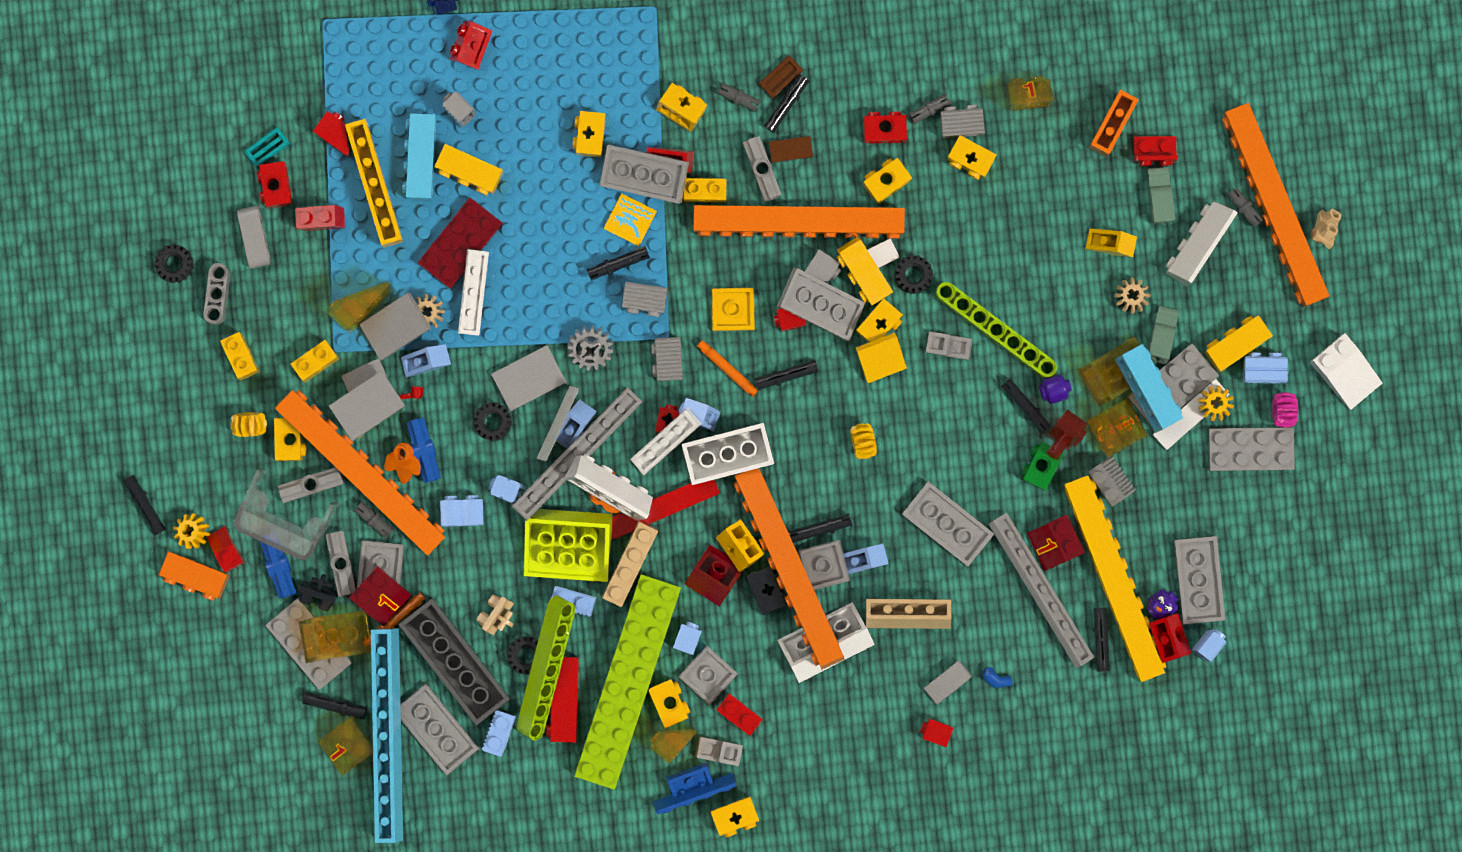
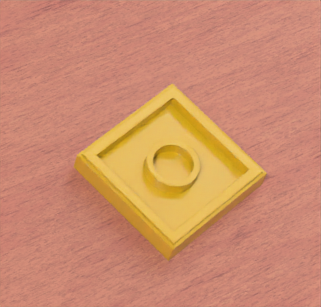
M754 288L712 289L713 331L755 330Z
M895 333L856 347L867 383L907 369Z

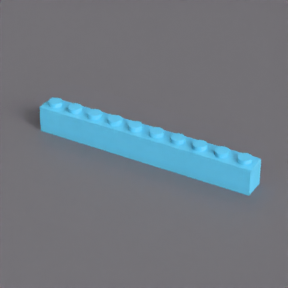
M399 628L371 630L375 843H396L403 841Z

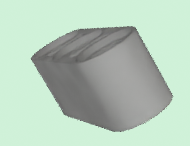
M259 206L237 210L250 269L270 265L271 259Z
M221 263L213 264L208 274L204 318L212 325L222 324L226 315L230 271ZM219 268H223L225 271L221 279L215 277V271ZM221 289V298L214 300L212 297L213 291ZM218 310L220 313L219 318L212 321L209 317L210 312Z

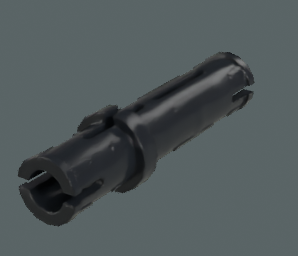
M798 74L791 87L786 89L785 96L775 108L768 121L763 125L766 129L775 133L793 104L799 101L800 94L810 82L807 78Z
M643 246L611 260L605 259L603 263L586 269L590 280L593 281L607 274L609 276L613 275V272L640 261L650 259L646 246Z
M814 359L813 361L780 371L773 370L770 374L756 377L755 382L759 391L774 385L778 387L781 386V383L818 373L819 371Z
M1011 378L1001 386L1027 416L1026 419L1030 420L1041 434L1052 426L1042 416L1041 410L1038 407L1035 408Z
M135 475L123 480L122 482L132 497V502H135L153 535L156 536L165 531L166 528L146 496L147 492L143 491Z
M847 513L832 519L828 517L825 521L789 530V536L792 542L795 543L829 532L833 534L836 530L853 526L850 515Z
M1093 608L1097 672L1110 671L1108 631H1110V627L1107 626V608ZM1100 619L1102 620V638L1100 632ZM1102 641H1103V656H1104V659H1103V660H1102V651H1101V642H1102Z
M305 691L302 704L333 711L344 717L347 715L364 720L367 707L349 703V700H336Z

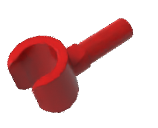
M413 386L411 387V393L402 394L399 397L401 400L410 398L420 399L423 396V388Z

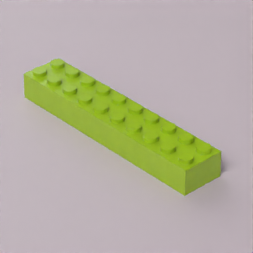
M640 575L574 777L614 790L616 789L681 587Z

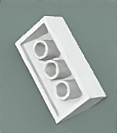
M1214 201L1211 205L1206 204L1200 213L1203 217L1199 223L1195 221L1188 231L1191 233L1188 240H1182L1177 248L1180 252L1176 258L1172 256L1165 267L1168 268L1166 274L1184 286H1189L1238 212Z
M764 423L682 444L692 485L774 464Z
M586 454L575 457L564 479L634 520L647 519L653 497L648 495L646 489L640 486L634 487L630 484L631 481L624 476H615L612 474V469L605 465L598 466L594 463L595 460Z
M853 602L826 615L845 659L874 645L868 629ZM803 628L777 640L799 683L834 666L831 665L821 670L819 665H814L810 655L814 653L811 645L806 647L802 635L805 634Z

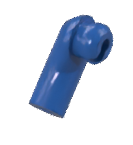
M987 667L983 670L984 681L993 688L1012 686L1011 676L999 677L992 667Z

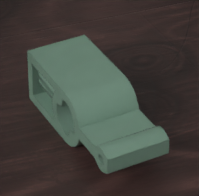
M1169 167L1148 169L1152 224L1172 223L1175 221Z
M1163 306L1158 307L1148 347L1153 362L1167 364L1171 354L1179 310Z

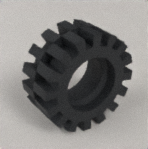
M170 244V246L166 245L162 250L158 251V255L155 256L154 266L162 279L170 283H180L182 280L188 279L189 275L191 276V271L194 269V260L187 249L178 244ZM178 256L182 260V266L178 271L172 272L167 269L166 262L169 257Z
M909 255L903 258L895 270V281L898 287L906 293H921L928 288L933 278L931 264L919 255ZM908 268H919L922 272V278L915 283L908 281L905 275Z
M490 402L483 404L474 414L473 425L475 430L485 440L498 441L507 436L506 434L511 430V415L499 403ZM489 414H497L501 419L500 426L495 430H490L485 426L484 421Z
M524 636L515 639L510 644L507 651V660L510 667L517 673L530 674L533 661L528 664L522 663L518 658V653L523 647H529L535 654L538 640L533 637Z

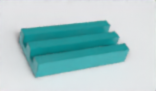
M277 126L244 152L254 166L259 168V165H263L288 147L290 142ZM278 133L279 137L252 156L251 152ZM282 140L284 141L281 145H279V146H278L277 148H275L273 151H271L270 153H268V154H267L266 156H264L262 159H260L259 161H256V159H257L258 157H260L261 155H263L265 152H267V151H268L269 149H271L273 146H275L276 144H278V143H279L280 141H282Z

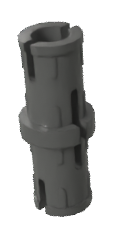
M724 82L722 83L721 88L728 92L719 89L718 95L734 101V104L737 106L740 104L756 112L757 107L750 103L752 102L759 106L761 100L745 94V91L742 89L739 91Z
M943 93V95L930 102L926 101L924 102L925 105L909 112L910 118H913L912 122L917 124L930 115L931 117L935 116L939 110L952 105L950 99L944 101L948 97L947 94Z
M1238 187L1227 195L1238 208L1237 212L1240 215L1243 214L1252 228H1255L1256 225H1259L1264 220L1252 207L1253 203L1251 201L1248 202Z
M363 501L354 510L368 523L367 526H372L385 539L394 530L393 527L380 517L379 513L376 514Z

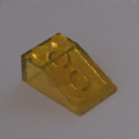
M386 281L343 297L340 301L336 299L330 305L328 314L351 334L394 288Z
M1135 336L1078 369L1098 406L1113 400L1130 389L1115 359L1140 345Z
M365 611L314 617L299 621L305 663L371 653V639Z

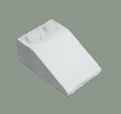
M1346 334L1338 337L1309 362L1349 410L1353 409L1382 384L1360 350Z

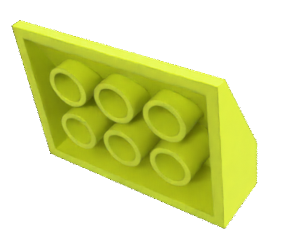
M538 509L527 522L525 521L524 576L608 582L612 514Z

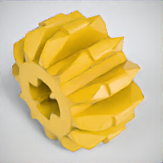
M1209 386V393L1204 390L1201 392L1205 399L1198 398L1199 403H1204L1203 406L1198 407V410H1206L1202 415L1204 418L1211 414L1210 421H1214L1216 415L1218 420L1221 421L1223 420L1222 413L1225 416L1230 415L1226 408H1234V405L1228 404V401L1233 400V396L1226 398L1225 395L1228 394L1229 390L1225 389L1221 393V386H1217L1215 391L1212 386ZM1217 398L1220 406L1213 408L1214 405H1211V401Z
M245 412L234 414L231 417L232 434L235 436L252 437L263 435L266 432L267 421L263 413Z
M861 423L852 426L850 436L855 456L858 459H868L875 456L877 446L871 425L869 423Z
M192 513L191 516L184 514L183 520H177L179 527L175 526L173 529L178 531V533L173 537L180 539L178 542L180 546L185 545L186 549H191L193 546L198 549L200 543H206L203 537L210 534L205 532V529L209 527L208 524H203L205 518H198L197 514Z

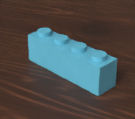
M410 113V119H406V131L409 132V140H405V152H408V161H404L403 170L404 173H407V182L403 181L402 192L406 194L408 200L433 201L437 117L434 114Z
M1143 344L1115 359L1155 433L1183 419L1181 408L1174 402L1170 388L1164 384L1160 370L1153 364L1151 354Z

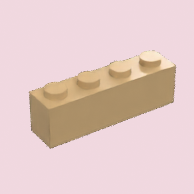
M640 520L638 521L602 595L603 599L622 607L658 533L657 528Z
M866 599V628L951 629V600Z

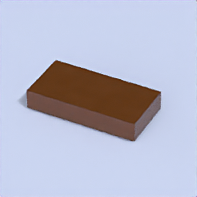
M789 55L760 81L759 85L774 99L798 77V74L803 72V69Z
M810 136L769 142L772 163L813 158Z

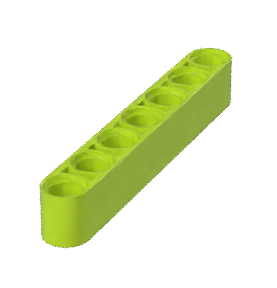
M944 282L938 286L936 297L941 303L1040 377L1046 378L1055 374L1057 365L1053 359L953 284ZM943 287L949 288L951 296L948 298L942 297L940 289ZM959 300H965L968 303L966 310L958 309L957 302ZM975 313H983L985 321L977 323L974 320ZM991 326H1000L1002 330L1001 335H993L990 331ZM1011 337L1018 340V347L1015 349L1010 348L1007 344L1008 339ZM1025 351H1033L1035 359L1033 361L1026 360L1024 357ZM1049 363L1052 366L1051 373H1043L1041 365Z
M553 596L548 602L516 726L519 733L534 741L540 739L545 730L575 615V605L560 596Z

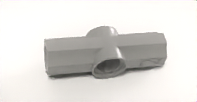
M760 136L743 142L764 201H770L782 196ZM760 164H765L768 167V171L765 174H759L756 167Z
M335 467L279 485L278 489L283 503L343 485L344 481L342 473ZM310 479L316 481V488L312 491L306 488V482Z
M344 531L327 534L326 540L338 597L352 595L356 591ZM340 558L346 560V567L342 570L336 567V562Z

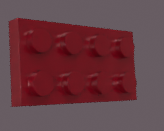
M469 197L418 261V264L448 288L452 289L465 273L467 249L482 251L503 223Z

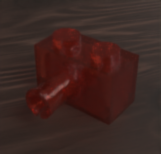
M1067 409L1047 435L1054 441L1046 452L1047 455L1054 460H1058L1064 449L1068 450L1072 445L1076 447L1086 435L1087 431L1084 429L1088 423Z

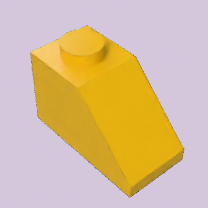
M1089 228L1085 249L1115 256L1133 257L1137 237L1122 231Z

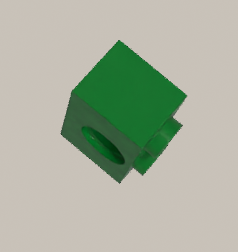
M1040 442L1039 446L1035 444L1030 453V456L1033 458L1030 464H1025L1021 475L1024 476L1022 481L1042 491H1046L1064 452L1044 442ZM1038 460L1046 462L1047 468L1045 471L1037 470L1036 462Z

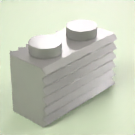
M457 91L448 93L442 100L445 112L460 128L466 126L477 115L474 108Z
M977 105L965 106L964 110H957V107H946L944 111L940 112L942 139L958 138L959 135L970 137L985 134L983 108H978Z
M625 282L622 308L626 309V313L638 314L639 311L647 312V316L659 317V314H664L668 289Z
M656 338L655 343L651 344L652 356H656L657 363L652 365L653 377H657L658 382L682 381L681 338Z
M1110 456L1088 472L1112 507L1135 491L1133 484H1130L1131 481L1128 480V477L1123 473V470H1121L1113 456Z

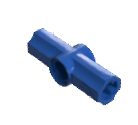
M424 417L406 422L414 456L420 463L423 483L441 479L435 458L437 457L432 439L429 437Z
M277 533L259 539L266 558V568L270 578L273 579L279 599L297 594L290 574L291 567L286 554L283 553Z

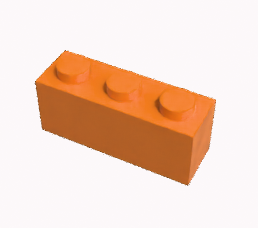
M1120 89L1089 149L1106 158L1109 156L1139 100L1138 98Z
M169 551L159 573L160 576L164 577V582L172 585L178 582L183 584L182 589L192 593L198 590L203 592L202 597L212 601L215 598L221 599L230 576Z

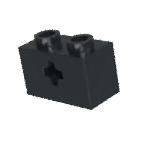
M769 566L746 576L762 615L786 606L784 589L779 590L776 578L779 576L776 569L771 570ZM765 584H768L769 587H774V590L771 591L772 595L769 597L767 593H762V590L765 589Z

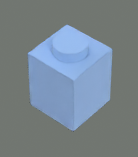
M688 621L686 625L682 624L673 648L693 655L702 632L698 630L699 625Z

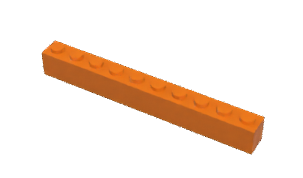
M1246 103L1226 111L1223 114V126L1225 130L1230 131L1232 136L1230 138L1231 145L1234 150H1238L1240 155L1238 157L1239 164L1242 169H1246L1248 174L1246 176L1247 183L1256 193L1254 196L1258 208L1261 207L1264 215H1262V218L1264 219V224L1271 229V241L1274 246L1279 248V260L1283 266L1286 265L1289 272L1286 273L1290 285L1294 284L1297 291L1294 295L1298 304H1302L1304 308L1328 298L1330 295L1250 104Z
M694 205V233H698V236L709 237L711 233H719L720 237H731L732 233H740V237H753V234H761V237H774V234H782L784 238H793L795 234H803L804 238H815L816 234H824V238H837V235H845V238H856L858 235H866L868 239H877L879 235H887V239H899L900 235H904L905 208Z
M292 389L275 409L428 556L445 538L442 534L445 530L437 522L432 524L427 519L429 515L422 508L417 510L412 505L415 501L407 493L402 495L397 490L399 486L391 478L387 481L382 476L384 471L377 464L372 466L367 461L369 457L361 449L356 451L351 446L354 442L345 434L341 436L336 431L338 427L330 419L326 422L321 417L323 412L315 405L311 407L306 402L308 398L300 390L295 392Z
M757 468L735 475L737 481L733 483L738 495L743 494L745 501L742 504L746 513L751 512L754 520L750 521L755 533L759 531L762 539L759 540L763 551L768 550L771 556L767 560L771 569H776L779 574L776 580L780 589L785 588L788 594L784 598L789 609L793 607L797 614L793 618L797 627L802 626L805 632L802 638L806 647L811 645L814 653L810 655L814 665H819L822 670L845 660L760 469Z

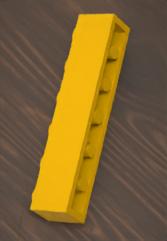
M366 119L345 124L381 246L385 248L402 243L404 241Z

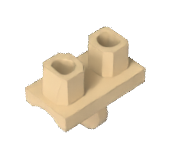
M1330 209L1328 212L1324 210L1318 212L1316 225L1311 231V237L1316 243H1323L1328 249L1333 247L1335 236L1338 233L1337 226L1341 219V213L1334 209Z
M492 595L488 601V605L494 608L492 613L488 615L485 612H481L477 618V621L483 626L482 629L494 635L497 629L503 631L506 624L510 627L514 625V623L509 621L513 615L510 609L514 603L503 596Z

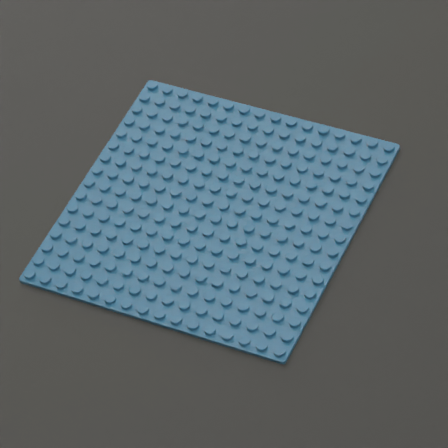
M655 7L325 19L323 21L326 112L328 111L331 114L334 111L345 118L343 120L345 124L362 119L367 120L404 241L385 248L381 246L351 143L350 158L327 143L329 205L344 207L345 228L330 229L333 348L335 352L374 351L359 324L409 292L417 305L419 304L416 300L417 297H420L423 302L425 294H428L429 301L433 296H436L435 304L439 301L443 303L438 309H444L445 313L438 314V316H441L444 320L441 322L436 319L437 328L430 323V330L399 350L424 349L446 344L447 348L566 344L571 342V335L576 336V329L580 332L583 331L584 325L587 329L594 325V330L602 327V334L608 332V339H612L613 342L669 338L668 291L664 314H659V317L647 316V312L639 311L638 314L626 313V309L622 308L625 282L668 289L664 200L600 186L607 145L610 144L647 152V147L662 148L661 113L656 111L660 101L657 9ZM464 21H472L492 30L478 70L449 60L451 56L449 54L450 48L458 37L457 29ZM457 91L474 108L477 114L463 128H460L443 108L444 102L442 100L450 92L454 93ZM580 111L605 113L606 115L602 158L579 156L576 154V150L573 149V138L578 136V129H575V117L580 116ZM410 113L434 114L437 117L435 164L444 145L447 144L502 169L504 173L494 195L488 193L485 196L476 191L477 187L470 184L468 187L457 183L458 179L452 176L449 179L437 174L439 170L434 167L433 201L408 200L406 194H403L402 188L403 181L407 182V173H404L403 169L404 161H408V152H405V140H409V132L406 131V119H410ZM588 129L587 133H583L587 139L594 135L591 129ZM621 193L657 211L640 246L604 229ZM469 197L503 223L482 250L489 252L479 336L458 333L464 274L453 288L450 289L418 264V261ZM646 246L650 259L613 272V275L609 276L607 274L593 281L590 280L586 268L603 263L605 259L611 260ZM426 307L423 309V315L427 317L432 315L430 313L433 312L432 308L427 309Z

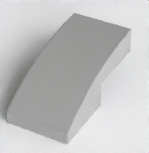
M929 332L926 353L970 360L973 339Z
M378 358L344 374L342 378L348 392H350L380 371H383L386 377L387 375Z
M958 660L925 686L924 689L934 702L939 704L968 681L972 675L961 661Z
M699 736L695 757L739 766L743 745Z

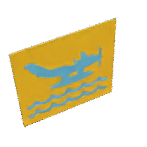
M621 193L604 229L640 246L657 211Z

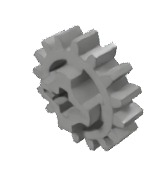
M584 325L581 332L576 329V336L571 335V342L568 343V349H570L568 356L573 357L572 363L579 362L580 369L584 365L587 366V371L590 370L591 366L598 370V364L606 366L605 359L611 360L610 353H613V347L611 346L613 340L608 339L609 333L605 332L602 334V327L594 330V325H591L590 329H587ZM578 342L580 343V346H581V347L579 348V351H577V348H576ZM604 344L605 349L604 352L601 353L600 348H602V345Z

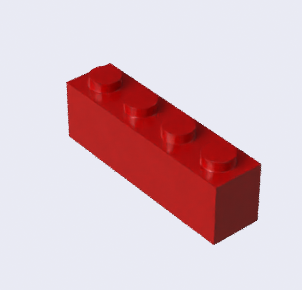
M563 657L548 715L551 716V725H547V737H551L550 742H577L579 657Z

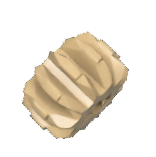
M1130 278V285L1126 280H1123L1122 285L1124 288L1119 285L1116 287L1117 291L1121 293L1114 294V298H1121L1116 305L1120 306L1123 303V312L1130 307V313L1134 314L1135 307L1141 312L1143 310L1141 304L1144 306L1149 304L1143 298H1149L1150 294L1143 292L1148 289L1147 285L1143 288L1140 287L1142 280H1139L1135 285L1134 278ZM1128 291H1130L1131 293L1136 292V301H1134L1133 298L1128 299L1127 296L1130 294L1128 293Z
M428 294L424 295L423 302L420 297H417L418 307L422 313H424V308H432L433 312H430L432 315L430 317L424 315L429 325L432 323L437 328L436 319L441 322L444 320L441 316H438V314L445 313L444 309H438L443 303L439 301L435 304L436 296H433L429 301Z

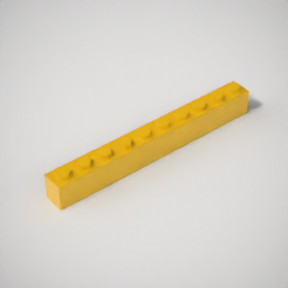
M1085 476L1064 484V490L1139 682L1164 674L1166 663H1162L1156 651L1157 646L1154 637H1151L1148 630L1150 629V622L1147 616L1143 617L1141 609H1143V604L1139 596L1135 597L1133 589H1136L1132 577L1128 578L1125 571L1128 569L1125 558H1120L1118 553L1120 545L1117 538H1113L1110 530L1113 528L1109 518H1105L1102 512L1105 510L1102 499H1097L1095 494L1097 490L1096 483L1089 476Z

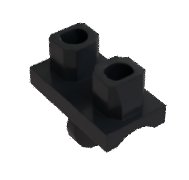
M322 574L320 579L312 577L311 582L305 580L302 582L298 589V592H301L299 602L310 605L313 597L320 599L318 608L329 611L333 603L338 599V592L331 589L332 583L325 581L327 575Z

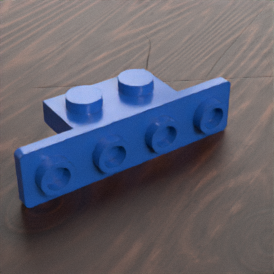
M703 763L667 776L672 795L655 800L653 804L657 814L668 813L674 808L688 806L699 799H707L713 794L729 791L737 785L733 773L712 780L707 764Z

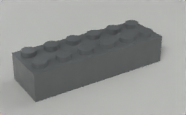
M435 599L429 600L398 624L476 725L480 724L511 699Z

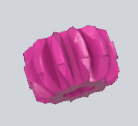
M1281 392L1274 395L1271 414L1273 415L1272 420L1275 426L1289 428L1296 425L1299 406L1295 394Z

